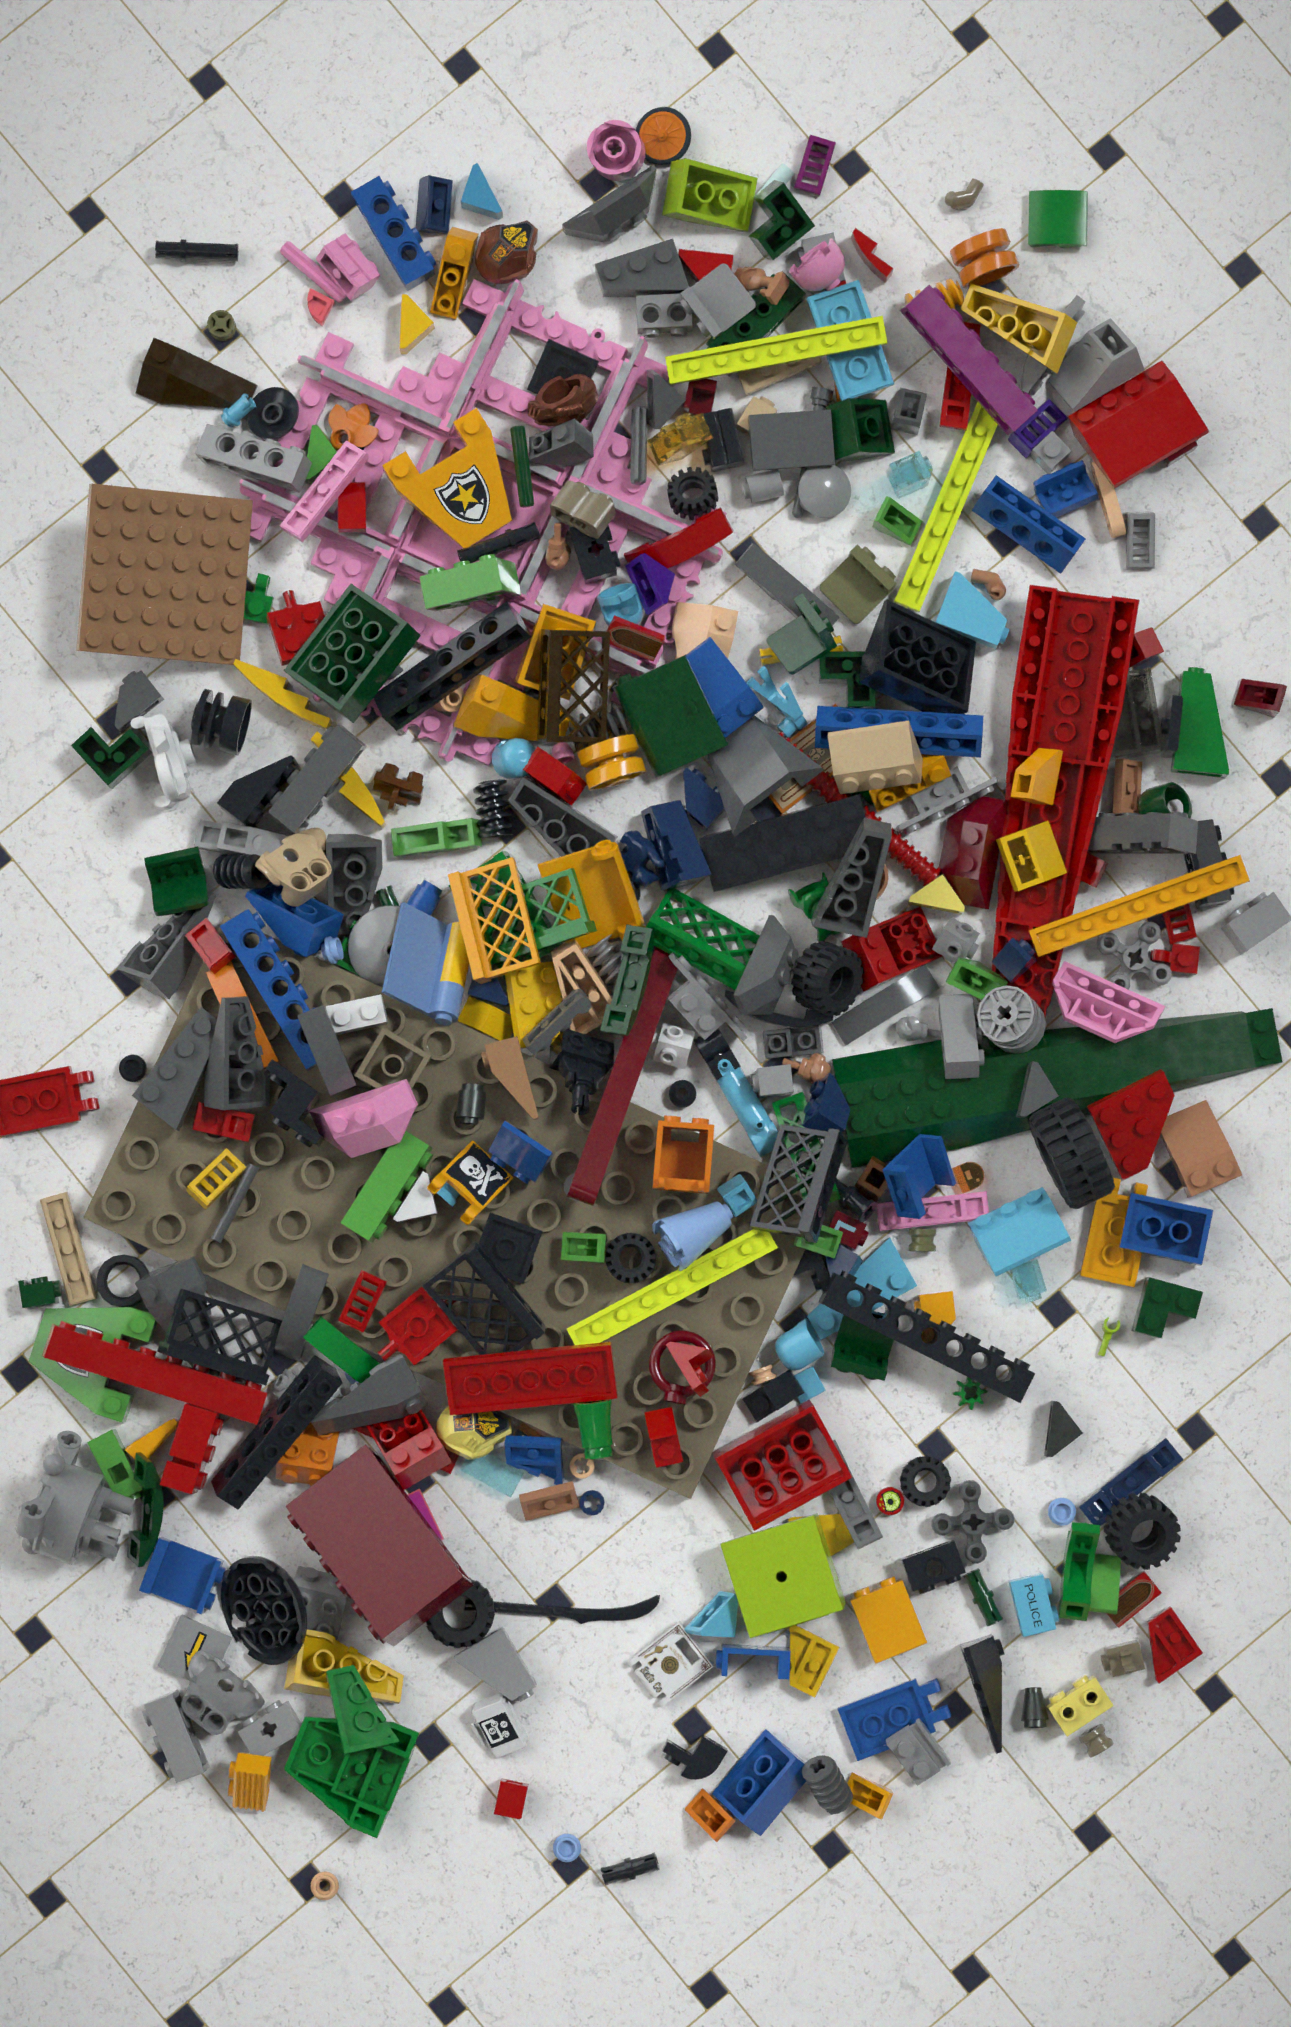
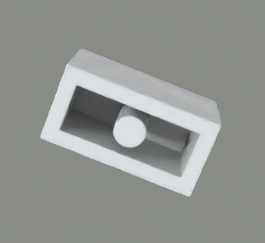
M381 994L326 1006L336 1035L388 1024L384 1000Z

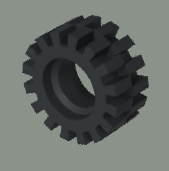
M687 467L686 473L681 469L678 471L679 477L675 474L671 477L672 482H668L667 493L670 507L676 515L680 513V518L685 519L688 515L689 520H694L696 515L699 518L703 516L704 512L706 514L710 513L711 508L715 510L716 502H718V491L713 475H709V471L705 469L702 473L700 467H696L695 471H692V467ZM691 488L703 490V494L695 499H686L682 496L686 490Z
M626 1233L612 1240L607 1248L605 1261L609 1272L614 1278L624 1283H638L646 1279L653 1271L656 1254L647 1238L637 1233ZM627 1247H634L641 1253L642 1261L635 1269H626L620 1263V1254Z
M919 1456L910 1460L903 1468L900 1476V1487L905 1497L918 1506L931 1507L932 1505L939 1504L940 1501L946 1498L951 1488V1477L948 1469L941 1461L930 1456ZM923 1470L931 1471L936 1477V1485L929 1492H921L915 1486V1477Z

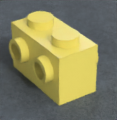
M1087 1675L1080 1677L1072 1683L1074 1688L1066 1693L1061 1690L1049 1698L1051 1703L1046 1707L1067 1737L1114 1706L1093 1675L1089 1678ZM1089 1692H1093V1693H1094L1093 1698L1090 1699V1700H1087V1699H1086L1087 1694H1088ZM1070 1707V1713L1063 1715V1710Z

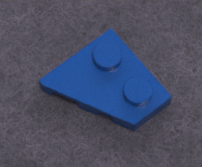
M506 1435L504 1442L506 1464L517 1469H524L536 1477H539L540 1473L555 1479V1485L563 1484L564 1469L561 1438Z

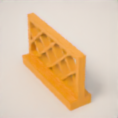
M511 857L462 873L457 871L448 874L473 980L483 984L490 982L492 978L541 964L515 858ZM509 866L511 877L506 885L494 879L501 868ZM482 875L487 878L480 893L472 889L471 877ZM492 882L504 888L496 902L485 897ZM513 883H514L515 890L511 889V886H512ZM508 891L517 895L518 902L513 911L501 906ZM482 899L494 905L487 919L478 915L477 908ZM499 908L511 914L503 929L491 923ZM519 910L521 911L522 917L517 915ZM515 917L524 923V930L519 938L507 932ZM480 920H482V921L484 922V924H483L482 927H481ZM489 925L501 931L493 946L485 942L484 933ZM505 934L517 940L509 955L497 949ZM526 936H527L528 943H526V942L524 941V939H525ZM521 944L530 948L532 959L520 962L514 958ZM486 946H488L489 948H491V950L489 951V953H488V951H487V947H486ZM495 952L507 957L502 968L492 971L490 961ZM512 961H514V962L517 963V964L510 965V963H511Z

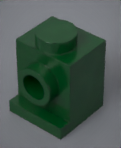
M48 1276L31 1279L32 1284L28 1285L27 1280L18 1281L22 1308L59 1303L58 1297L62 1296L60 1280L48 1281Z

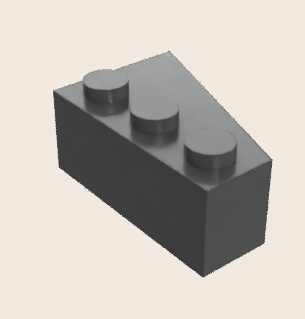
M673 239L595 263V273L603 297L680 294L689 287Z

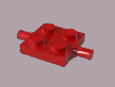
M289 590V594L288 591L282 594L287 606L286 608L267 613V621L281 666L290 663L325 617L320 601L304 605L297 604L293 590Z
M420 1287L379 1321L391 1342L378 1351V1354L381 1356L390 1349L382 1357L386 1361L398 1350L405 1354L415 1366L458 1329L427 1291Z

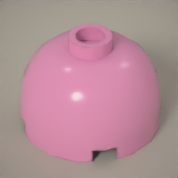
M830 238L829 244L826 241L819 243L800 258L802 264L798 268L793 264L789 270V273L802 288L808 291H820L825 288L827 291H830L840 283L838 277L844 271L845 260L838 245Z

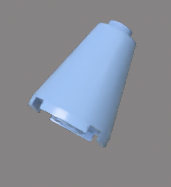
M716 1201L659 1219L652 1224L654 1235L660 1233L661 1241L658 1244L667 1259L674 1267L679 1266V1271H682L692 1264L732 1225L730 1219L733 1218V1214L725 1203L722 1205Z

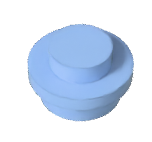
M326 937L324 944H321L322 955L331 964H336L338 960L343 959L341 941L339 938Z
M1057 1498L1050 1503L1048 1516L1053 1523L1064 1526L1070 1524L1075 1518L1076 1508L1069 1499Z
M562 1834L554 1841L553 1852L560 1861H574L581 1852L580 1841L572 1834Z

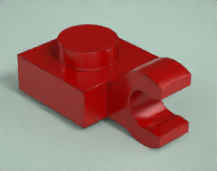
M1172 943L1170 951L1151 950L1150 960L1152 962L1169 963L1172 972L1196 975L1200 946Z

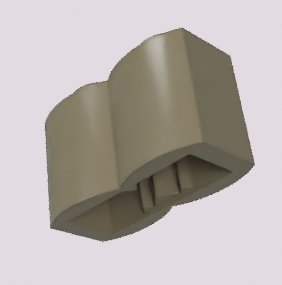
M567 480L550 504L551 515L554 518L596 539L600 537L616 514L615 505L609 496L603 493L590 492V489L584 483Z

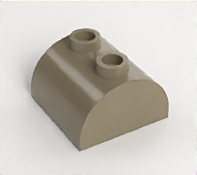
M383 1027L354 1076L376 1089L407 1079L412 1090L432 1055Z

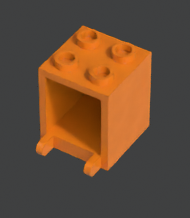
M664 1116V1121L658 1120L653 1190L709 1194L714 1125L709 1124V1119L692 1118V1123L681 1122V1117ZM671 1130L698 1131L699 1143L671 1140Z

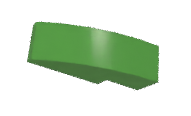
M468 818L448 822L439 821L391 829L394 856H408L482 847V839L478 834L481 830L480 826L477 825L479 819Z

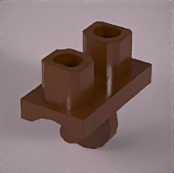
M385 763L380 772L376 771L373 790L381 793L380 799L389 801L388 810L394 811L396 804L406 807L408 802L420 805L424 786H422L423 774L414 771L409 772L408 778L405 781L397 778L399 768L390 763Z

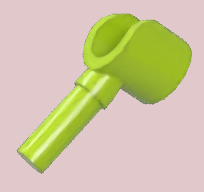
M1109 1317L1102 1323L1104 1335L1098 1355L1104 1357L1112 1334L1116 1333L1120 1328V1321L1118 1320L1115 1329H1109L1107 1327Z

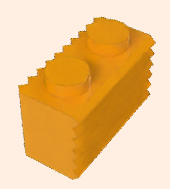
M238 1752L236 1762L231 1761L229 1778L232 1779L229 1781L228 1796L233 1797L232 1806L234 1808L239 1807L241 1809L244 1807L245 1810L249 1808L251 1811L255 1809L262 1812L266 1810L270 1790L272 1757Z

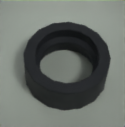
M124 1254L113 1256L106 1260L98 1270L96 1278L98 1292L106 1302L113 1306H134L143 1300L138 1289L129 1297H118L108 1287V1275L113 1268L123 1264L136 1269L140 1279L150 1272L146 1265L136 1257Z

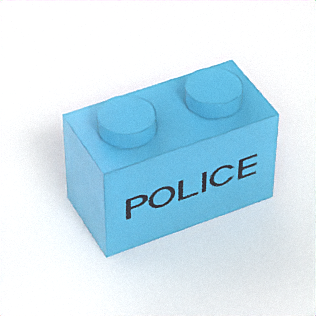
M1038 1573L1009 1580L1021 1635L1026 1637L1055 1630V1622H1059L1056 1605H1050L1048 1595L1053 1594L1049 1578L1044 1579L1043 1574Z

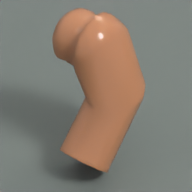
M973 569L970 582L983 584L993 600H1001L1005 596L1006 587L997 573Z

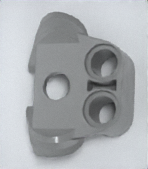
M201 1650L193 1655L189 1663L188 1672L191 1681L181 1701V1708L188 1717L210 1734L218 1735L223 1733L229 1722L237 1717L244 1719L253 1716L262 1708L265 1700L250 1681H243L229 1670L230 1666L228 1663ZM224 1678L231 1680L234 1689L229 1692L221 1690L218 1685L219 1681ZM190 1697H197L202 1703H195ZM212 1715H219L223 1720H216Z

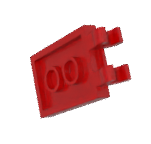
M71 1066L0 1080V1137L81 1121L80 1112L100 1109L98 1098L81 1099L79 1084L95 1082L93 1071L87 1070L72 1073Z

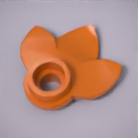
M366 403L355 405L348 411L336 404L329 414L328 422L332 429L330 440L332 446L337 451L343 445L342 436L345 434L348 435V442L356 447H366L378 436L379 429L369 425L370 410Z

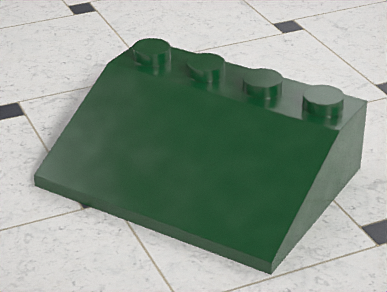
M350 584L283 671L335 711L354 723L421 635L408 622L353 584Z

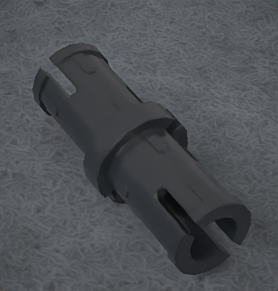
M655 1852L632 1860L630 1857L625 1858V1862L601 1867L605 1885L628 1878L631 1881L636 1879L638 1875L660 1870Z

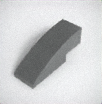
M322 1005L297 1015L330 1096L357 1086L325 1006Z

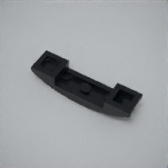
M725 990L724 997L739 1009L734 998L735 992ZM806 1009L804 1019L774 1012L773 1014L749 1015L768 1024L791 1028L823 1025L833 1021L834 1015L831 1017L810 1009Z

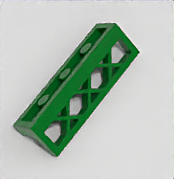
M803 1092L772 1102L779 1127L781 1124L785 1125L787 1123L790 1126L805 1128L802 1126L805 1118L803 1111L808 1100ZM795 1103L797 1112L791 1121L782 1116L780 1108ZM799 1118L801 1120L802 1125L797 1123ZM786 1134L784 1142L787 1149L796 1144L790 1141L789 1137L791 1134ZM819 1138L808 1143L812 1153L823 1146ZM805 1147L799 1149L796 1154L790 1155L795 1164L798 1163L803 1152L808 1154ZM812 1162L809 1170L800 1169V1172L806 1174L805 1178L813 1174L816 1168L815 1163ZM795 1172L797 1182L799 1183L802 1180L797 1172ZM834 1184L830 1203L840 1199L836 1184ZM806 1187L800 1190L803 1200L808 1195Z

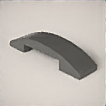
M924 965L865 1000L831 1023L846 1046L940 987L927 966Z
M304 1264L302 1265L280 1326L274 1349L275 1353L300 1362L307 1343L303 1337L311 1328L318 1303L329 1276L328 1273Z
M833 1440L851 1476L853 1477L836 1440ZM854 1477L829 1490L857 1549H861L883 1538Z

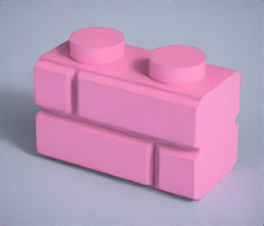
M346 233L326 244L316 257L318 263L350 301L370 290L380 277L376 265L372 261H368L360 251L358 243L351 240Z

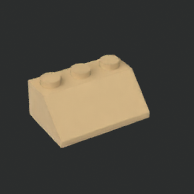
M909 721L828 732L833 776L840 794L921 783L923 758Z

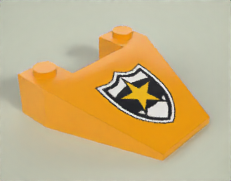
M477 408L453 422L454 429L466 447L422 474L418 472L406 451L382 465L386 476L398 495L462 548L478 543L512 522L492 433Z

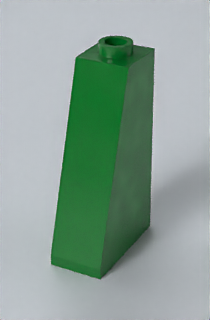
M1188 667V671H1183L1180 674L1178 696L1183 698L1179 747L1178 751L1172 756L1171 772L1226 778L1229 775V765L1212 676L1210 673H1204L1205 669Z

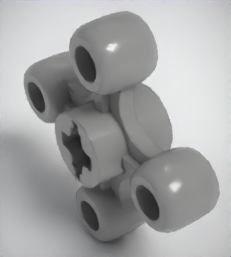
M1146 922L1142 924L1138 931V940L1133 945L1126 946L1122 944L1118 937L1111 932L1100 935L1097 940L1098 950L1106 955H1115L1121 962L1120 971L1109 979L1110 982L1115 983L1116 980H1119L1123 983V987L1129 990L1130 979L1137 972L1147 974L1151 982L1158 986L1165 985L1171 980L1172 971L1170 967L1163 963H1154L1148 957L1149 946L1155 943L1161 935V929L1156 923ZM1147 928L1153 930V937L1146 936L1145 930ZM1104 939L1112 941L1111 948L1104 946ZM1139 951L1138 960L1141 963H1136L1129 967L1131 959L1128 957V954L1133 955ZM1157 970H1162L1165 973L1164 979H1159L1156 976Z

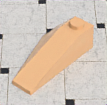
M676 602L672 624V636L675 639L677 653L675 659L685 654L687 655L709 637L713 639L728 659L734 639L738 611L714 605Z

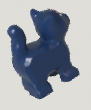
M635 830L624 833L620 842L626 844V846L620 852L626 870L631 873L633 885L636 888L649 887L653 882L659 881L660 877L648 869L646 864L651 860L654 866L663 868L665 861L660 858L653 843L644 838L639 831Z

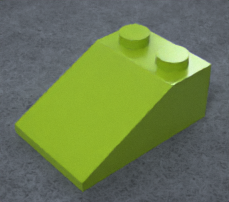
M687 158L671 161L662 216L690 223L748 232L758 178Z

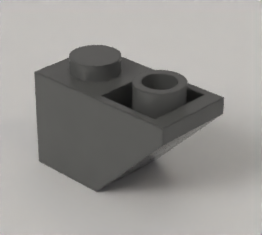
M576 419L569 420L529 437V460L532 463L573 466L594 457L593 434Z

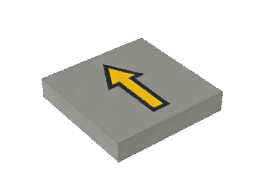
M181 1615L158 1667L191 1681L188 1666L193 1655L197 1651L202 1650L222 1660L232 1637L185 1615Z

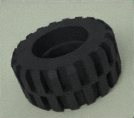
M1063 1098L1030 1115L1028 1124L1035 1144L1055 1186L1070 1208L1079 1209L1112 1193L1115 1184L1104 1153L1086 1117L1072 1098Z

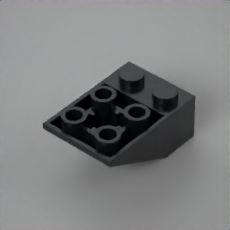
M290 755L233 781L217 804L240 824L249 827L253 825L255 827L265 815L262 812L268 803L270 804L273 797L280 791L281 786L285 781L287 782L288 778L296 770V767L299 765L298 762Z

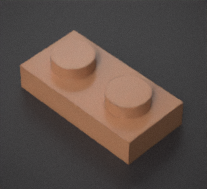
M1125 758L1115 759L1113 814H1139L1138 801L1141 795L1142 761Z
M573 1481L519 1495L526 1521L580 1508Z

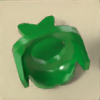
M824 872L822 873V880L811 883L796 892L788 889L792 904L802 909L806 917L811 920V923L812 915L829 884ZM814 927L817 929L818 942L825 941L831 935L842 933Z

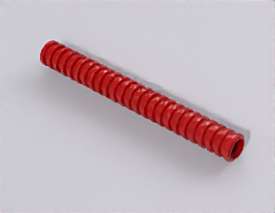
M783 732L778 733V734L781 735L784 739H786V738L784 737V733H783ZM822 771L805 784L806 786L811 785L813 792L818 791L820 798L822 796L825 797V802L852 796L849 793L840 794L834 777L831 778L828 771L826 773ZM868 805L865 806L868 819L882 820L880 816L878 818L875 816L876 812L868 810ZM892 828V836L887 852L891 855L890 858L892 860L895 858L897 860L896 864H902L904 866L903 870L906 871L908 869L911 877L915 875L917 882H923V887L934 881L941 873V869L939 867L936 869L933 862L929 863L927 861L928 857H922L920 855L921 851L918 850L916 852L914 850L915 846H909L907 844L908 840L901 839L902 835L894 833L895 829Z

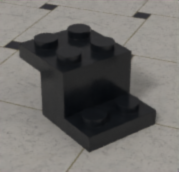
M272 1059L266 1067L271 1072L268 1077L283 1088L288 1084L269 1111L274 1116L272 1122L287 1132L290 1128L297 1132L295 1138L311 1148L315 1144L319 1147L324 1141V1136L303 1121L322 1094Z

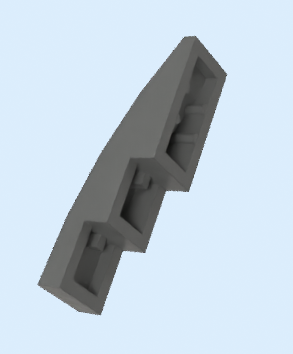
M752 543L735 563L743 573L773 600L778 601L795 618L801 616V613L793 599L801 593L809 602L811 600L815 601L822 612L819 615L821 619L826 616L833 626L840 618L807 587L755 544Z

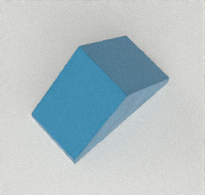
M476 163L472 166L461 199V207L499 220L503 218L502 209L479 164Z

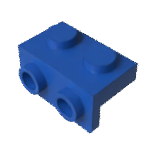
M1083 460L1070 463L1063 469L1051 474H1045L1033 482L1035 497L1040 506L1056 518L1099 499L1098 492L1086 472V465Z

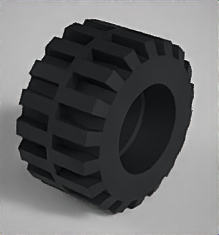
M819 941L818 943L811 944L809 949L806 948L803 951V955L796 961V968L794 967L793 969L794 976L791 979V985H793L792 993L796 996L795 1000L803 1007L831 1017L833 1015L838 1016L841 1012H846L849 1005H853L856 996L860 993V986L863 983L862 974L864 971L863 967H861V959L857 957L858 955L855 952L830 942Z
M1141 1492L1139 1497L1135 1493L1129 1494V1499L1127 1500L1122 1497L1118 1500L1120 1504L1117 1507L1113 1504L1110 1508L1112 1514H1107L1105 1518L1108 1525H1104V1532L1107 1534L1105 1540L1110 1545V1549L1125 1564H1130L1135 1569H1139L1141 1566L1144 1570H1150V1565L1157 1568L1161 1566L1160 1562L1162 1560L1167 1562L1170 1559L1168 1555L1171 1552L1175 1553L1177 1550L1175 1543L1180 1542L1181 1536L1177 1533L1181 1531V1528L1177 1523L1176 1515L1157 1497ZM1147 1520H1153L1150 1534L1141 1541L1132 1542V1533L1137 1525Z
M470 1577L469 1579L474 1585L460 1596L469 1598L475 1605L476 1617L473 1623L463 1629L453 1628L445 1621L443 1609L426 1622V1627L432 1633L433 1638L437 1641L439 1640L443 1643L442 1645L447 1647H470L481 1641L493 1624L495 1616L493 1598H491L488 1589L481 1585L482 1583L472 1580Z

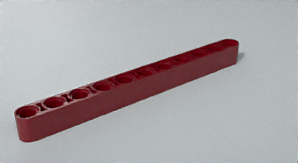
M658 947L655 948L651 959L648 981L637 1018L629 1035L624 1036L567 1194V1197L594 1206L678 969L670 960V954Z

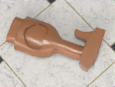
M749 266L739 267L734 273L747 291L768 287L767 289H761L759 292L773 305H777L788 288L790 281L783 272H778L774 277L766 276L764 270Z

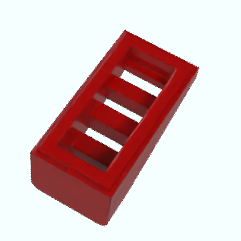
M1190 904L1183 905L1181 910L1161 913L1169 944L1197 937ZM1185 915L1186 920L1171 924L1170 918ZM1187 926L1189 930L1178 934L1173 933V929Z
M361 1270L338 1321L364 1333L387 1285V1281ZM363 1281L377 1286L376 1292L362 1286ZM361 1291L372 1296V1301L370 1302L357 1296L358 1292ZM356 1301L369 1307L367 1312L352 1306L353 1302ZM349 1311L364 1317L362 1323L347 1316Z

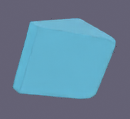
M741 1174L736 1175L717 1188L735 1217L757 1203V1198Z
M813 1366L794 1375L805 1392L797 1397L800 1403L826 1391Z

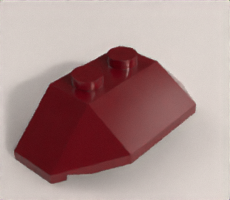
M984 796L979 797L947 819L939 864L941 873L939 875L943 874L963 905L989 910L999 855L996 839L1002 837L1008 800Z

